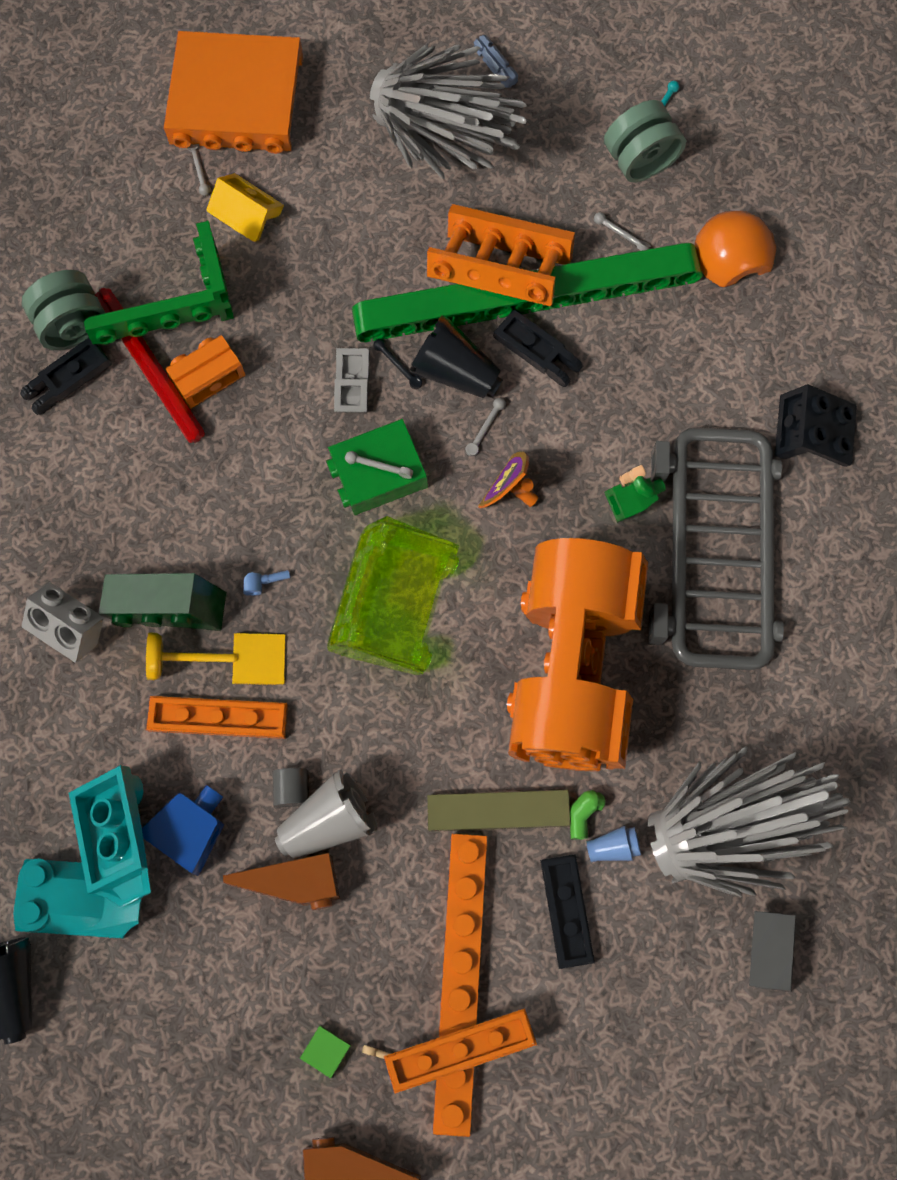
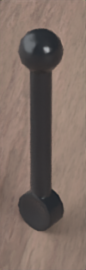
M376 339L373 343L374 349L381 351L409 380L412 389L421 388L422 379L419 376H413L386 348V343L383 339Z

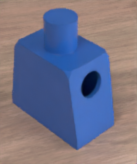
M207 785L194 802L183 794L178 793L142 828L143 839L190 873L198 876L224 826L221 821L211 815L223 799V796Z

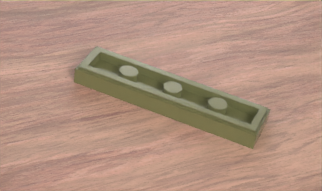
M568 790L427 795L429 832L570 827Z

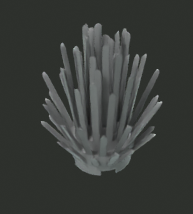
M426 44L402 63H393L387 70L381 69L375 77L370 91V99L374 100L376 114L373 113L372 115L378 124L386 127L394 145L397 144L404 159L411 168L413 162L403 143L417 161H420V159L423 161L424 159L442 179H445V176L438 166L451 169L450 164L418 134L435 142L471 169H477L478 166L470 158L488 168H494L491 162L440 135L458 141L487 155L494 153L493 144L481 139L513 150L520 148V144L517 143L516 139L504 134L511 133V127L515 125V122L526 124V118L512 114L514 109L504 105L523 108L527 107L526 103L520 99L500 97L501 93L456 88L504 89L505 86L502 83L488 81H506L510 77L500 74H439L479 64V60L473 59L460 63L453 62L441 65L476 53L480 49L479 46L452 54L461 48V45H454L422 60L435 49V46L428 48V44Z
M745 746L728 760L726 757L717 767L715 763L711 764L691 786L697 778L696 774L701 769L699 761L666 807L651 813L648 817V827L655 826L657 841L651 842V847L658 866L664 876L672 874V883L690 880L742 897L740 892L753 896L756 893L752 888L724 880L786 890L781 883L771 882L759 877L794 879L795 876L791 872L718 865L774 861L781 858L812 855L811 853L823 852L825 849L833 848V844L825 842L763 850L797 844L799 840L810 839L813 835L847 829L842 824L828 827L830 822L824 821L849 812L843 808L850 804L849 798H843L841 793L831 795L828 793L838 787V784L834 781L840 775L833 774L817 780L813 777L805 779L806 775L823 769L825 764L823 762L810 768L805 767L796 772L791 769L769 779V777L785 769V763L795 758L796 752L722 790L742 775L744 770L739 768L703 793L747 753L748 747Z

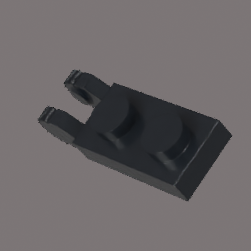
M514 309L493 332V338L541 373H546L552 380L563 387H566L571 380L564 371H561L560 368L554 365L558 358L564 365L576 373L583 368L581 361L566 350L565 345Z
M88 337L37 373L38 376L22 387L20 395L24 400L29 401L44 391L47 386L49 391L36 400L31 407L35 414L41 415L52 408L57 401L60 402L112 365V363L97 344H92Z

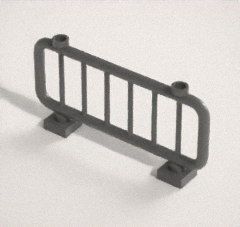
M703 427L688 428L676 438L673 454L670 453V442L656 441L651 452V482L662 479L665 483L668 475L673 474L672 615H668V604H653L649 611L648 645H663L668 635H672L673 652L686 665L720 669H760L770 662L774 654L775 642H781L784 635L783 622L775 621L773 480H780L782 461L773 460L771 443L759 432ZM692 441L753 444L759 450L760 465L687 461V446ZM687 468L760 472V497L686 493ZM686 499L760 504V529L686 525ZM686 531L759 535L760 561L686 557ZM686 564L760 568L761 594L686 590ZM686 596L761 601V627L686 623ZM685 630L761 634V649L756 656L692 653L686 647Z

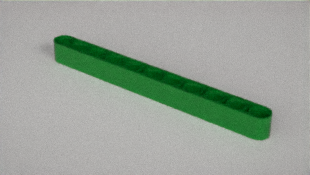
M681 243L554 266L550 275L556 277L552 306L460 284H453L364 300L352 307L356 337L358 341L366 343L371 342L372 338L375 341L376 339L403 336L402 333L411 335L433 331L434 327H436L435 324L442 315L448 317L456 326L466 325V321L468 324L494 320L497 319V316L505 318L513 309L520 314L529 313L528 310L533 313L560 308V304H562V307L592 302L591 299L599 301L623 296L622 293H625V296L654 291L655 287L656 290L686 285L685 282L693 284L702 278V271L695 245L692 243Z

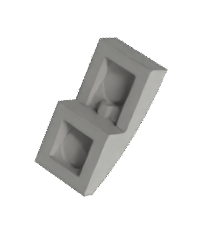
M336 348L334 412L367 413L370 350L368 348Z

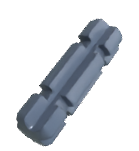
M482 35L476 38L474 47H480L477 53L480 57L484 56L482 60L493 74L510 77L506 81H500L505 88L515 85L518 82L517 72L513 67H508L509 62L497 47L491 46L493 42L489 37Z

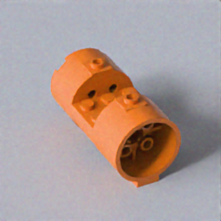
M580 538L551 539L541 542L536 546L531 581H528L527 592L522 593L521 610L532 624L548 629L549 638L552 639L551 652H547L544 658V671L548 674V677L521 679L514 683L513 693H509L507 711L513 719L508 754L511 757L524 762H530V756L535 757L536 762L543 763L546 767L575 771H600L601 764H606V769L610 770L615 768L625 769L633 698L626 690H616L602 685L601 676L606 636L621 635L630 630H641L648 572V561L642 552H632L615 544Z

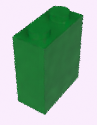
M403 419L328 447L331 459L326 460L332 479L339 477L342 488L337 489L341 502L344 508L351 507L354 516L428 488L426 473ZM349 451H354L358 456L399 468H410L413 470V475L411 479H407L399 474L361 463L349 464L345 460V455Z

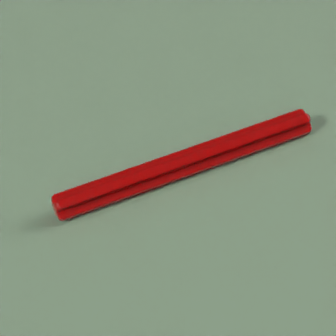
M101 288L95 294L105 313L123 309L111 289ZM142 336L120 338L189 443L200 441L205 436L203 428Z

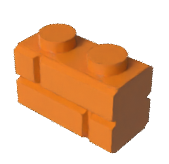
M222 335L217 338L210 337L203 340L197 350L189 355L181 354L171 361L170 366L166 368L170 379L190 409L245 376L242 364Z

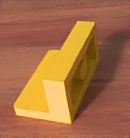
M234 173L217 178L207 206V212L246 238L256 242L260 240L266 221L278 217L283 210L284 204Z

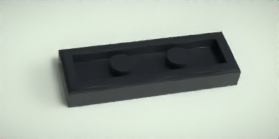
M576 854L540 860L558 968L564 969L594 964L595 960Z

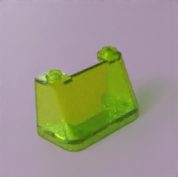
M388 516L367 525L362 531L356 546L328 639V651L340 656L413 675L423 674L430 665L432 653L429 651L428 644L422 642L439 581L445 579L448 575H453L457 569L459 545Z

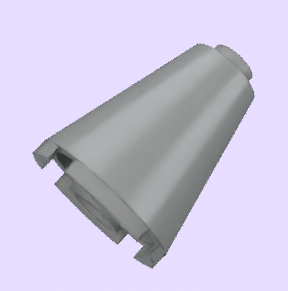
M342 769L335 772L277 828L278 836L275 837V842L284 856L289 854L292 858L296 859L369 836L377 831L378 825L374 812L367 815L364 802L368 800L349 773L343 774Z

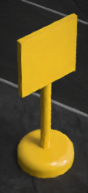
M148 633L147 680H158L162 674L163 661L233 662L232 684L284 685L285 634L234 633L233 654L163 652L162 636L158 633Z

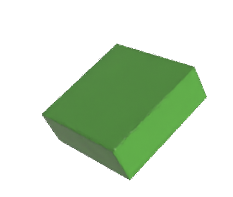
M319 1026L300 1059L329 1078H332L351 1045L324 1027Z

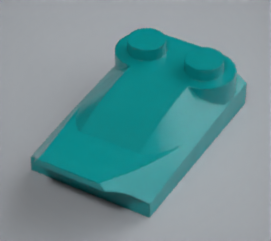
M122 765L69 792L88 894L105 897L119 907L132 903L151 893L138 804L143 796V783L137 775L131 774L130 767Z
M39 858L25 859L17 882L13 911L15 931L124 939L127 931L139 924L142 898L119 907L105 897L88 894L82 862L52 861Z

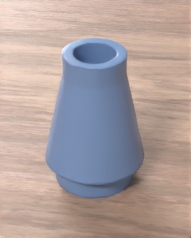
M622 826L594 840L586 841L591 862L633 861V857L641 855L635 827L626 829V826Z

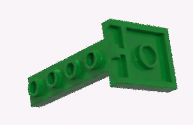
M209 221L196 223L199 236L193 237L206 290L88 317L84 321V326L92 344H110L119 338L128 336L140 337L149 331L162 328L174 329L180 324L192 321L204 322L217 315H220L221 321L234 319L218 250Z

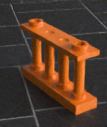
M452 204L448 211V237L450 240L445 250L429 247L427 251V277L552 306L556 277L550 275L556 263L570 264L573 258L575 232ZM463 241L481 245L475 258L457 254ZM494 248L512 252L506 265L488 261ZM525 256L543 260L538 272L519 268Z

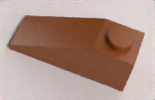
M329 853L223 875V882L229 886L303 906L311 905L312 911L332 907V900L340 899L333 858Z
M335 1137L312 1139V1146L303 1149L305 1180H421V1176L345 1143L335 1144Z

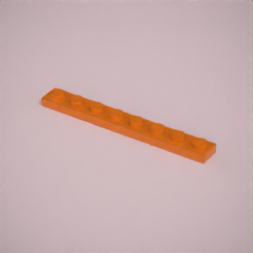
M452 834L439 1037L477 1025L487 836ZM474 1067L436 1079L433 1134L470 1137Z

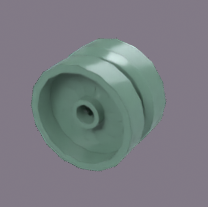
M658 100L644 101L631 107L610 125L604 135L606 148L612 157L618 160V166L626 179L634 183L644 181L670 167L680 157L687 142L676 123H672V117L663 103Z
M61 270L50 273L29 286L22 296L21 305L28 319L33 324V329L44 348L50 350H66L77 346L89 337L85 330L84 321L88 317L105 314L86 275L78 270Z

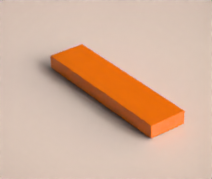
M150 696L146 730L148 732L285 739L288 704Z
M524 1008L383 1057L394 1093L396 1094L536 1046L537 1043L526 1009Z

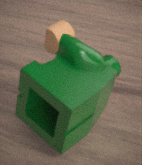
M639 465L620 476L619 479L624 487L619 484L604 492L617 523L644 511L659 499L657 494L666 491L662 479L651 482L650 478H643L646 475L643 465Z

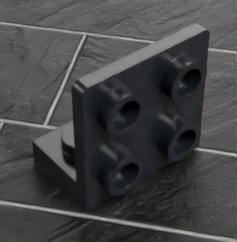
M809 384L781 394L775 456L781 459H788L809 452L844 467L852 465L856 404Z

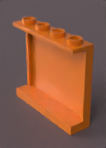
M178 31L164 121V131L169 144L179 148H188L191 144H199V146H204L210 150H218L221 147L235 148L242 152L260 149L274 154L281 153L282 151H292L290 131L298 67L302 66L303 62L300 37Z

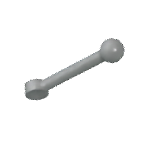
M191 144L188 150L192 152L200 182L199 193L207 196L211 193V188L206 184L198 154L199 144Z
M598 212L594 215L593 219L596 224L605 225L636 245L640 251L650 249V244L637 239L607 220L604 213Z
M496 398L494 400V408L475 440L466 446L465 450L468 456L474 457L478 454V446L498 412L506 406L503 398Z
M349 451L345 455V460L349 464L361 463L399 474L407 479H411L413 475V470L410 468H399L358 456L354 451Z

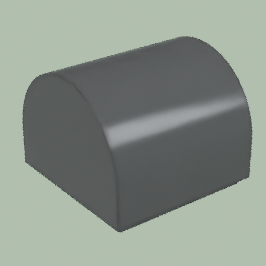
M283 768L272 771L274 808L299 807L309 798V774L307 769Z

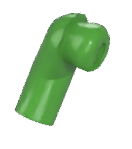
M588 790L583 792L571 805L569 811L570 836L572 840L588 839L587 818L595 811L603 810L606 800L602 793Z

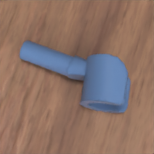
M286 570L269 575L248 573L244 577L243 592L245 595H260L262 593V584L290 578L289 571Z

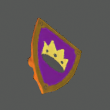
M517 452L511 456L478 505L479 508H485L494 504L509 491L529 507L536 503L538 496L531 491L534 487L533 481L529 478L522 479L526 475L529 466V456L525 452Z

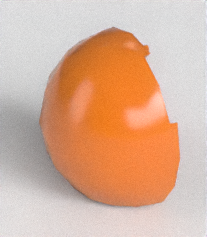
M725 211L715 215L706 222L695 240L702 273L707 279L720 287L736 284L738 280L749 274L758 273L760 276L773 269L777 249L774 235L762 219L747 211Z

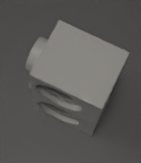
M49 582L27 598L22 628L76 663L97 646L104 617Z

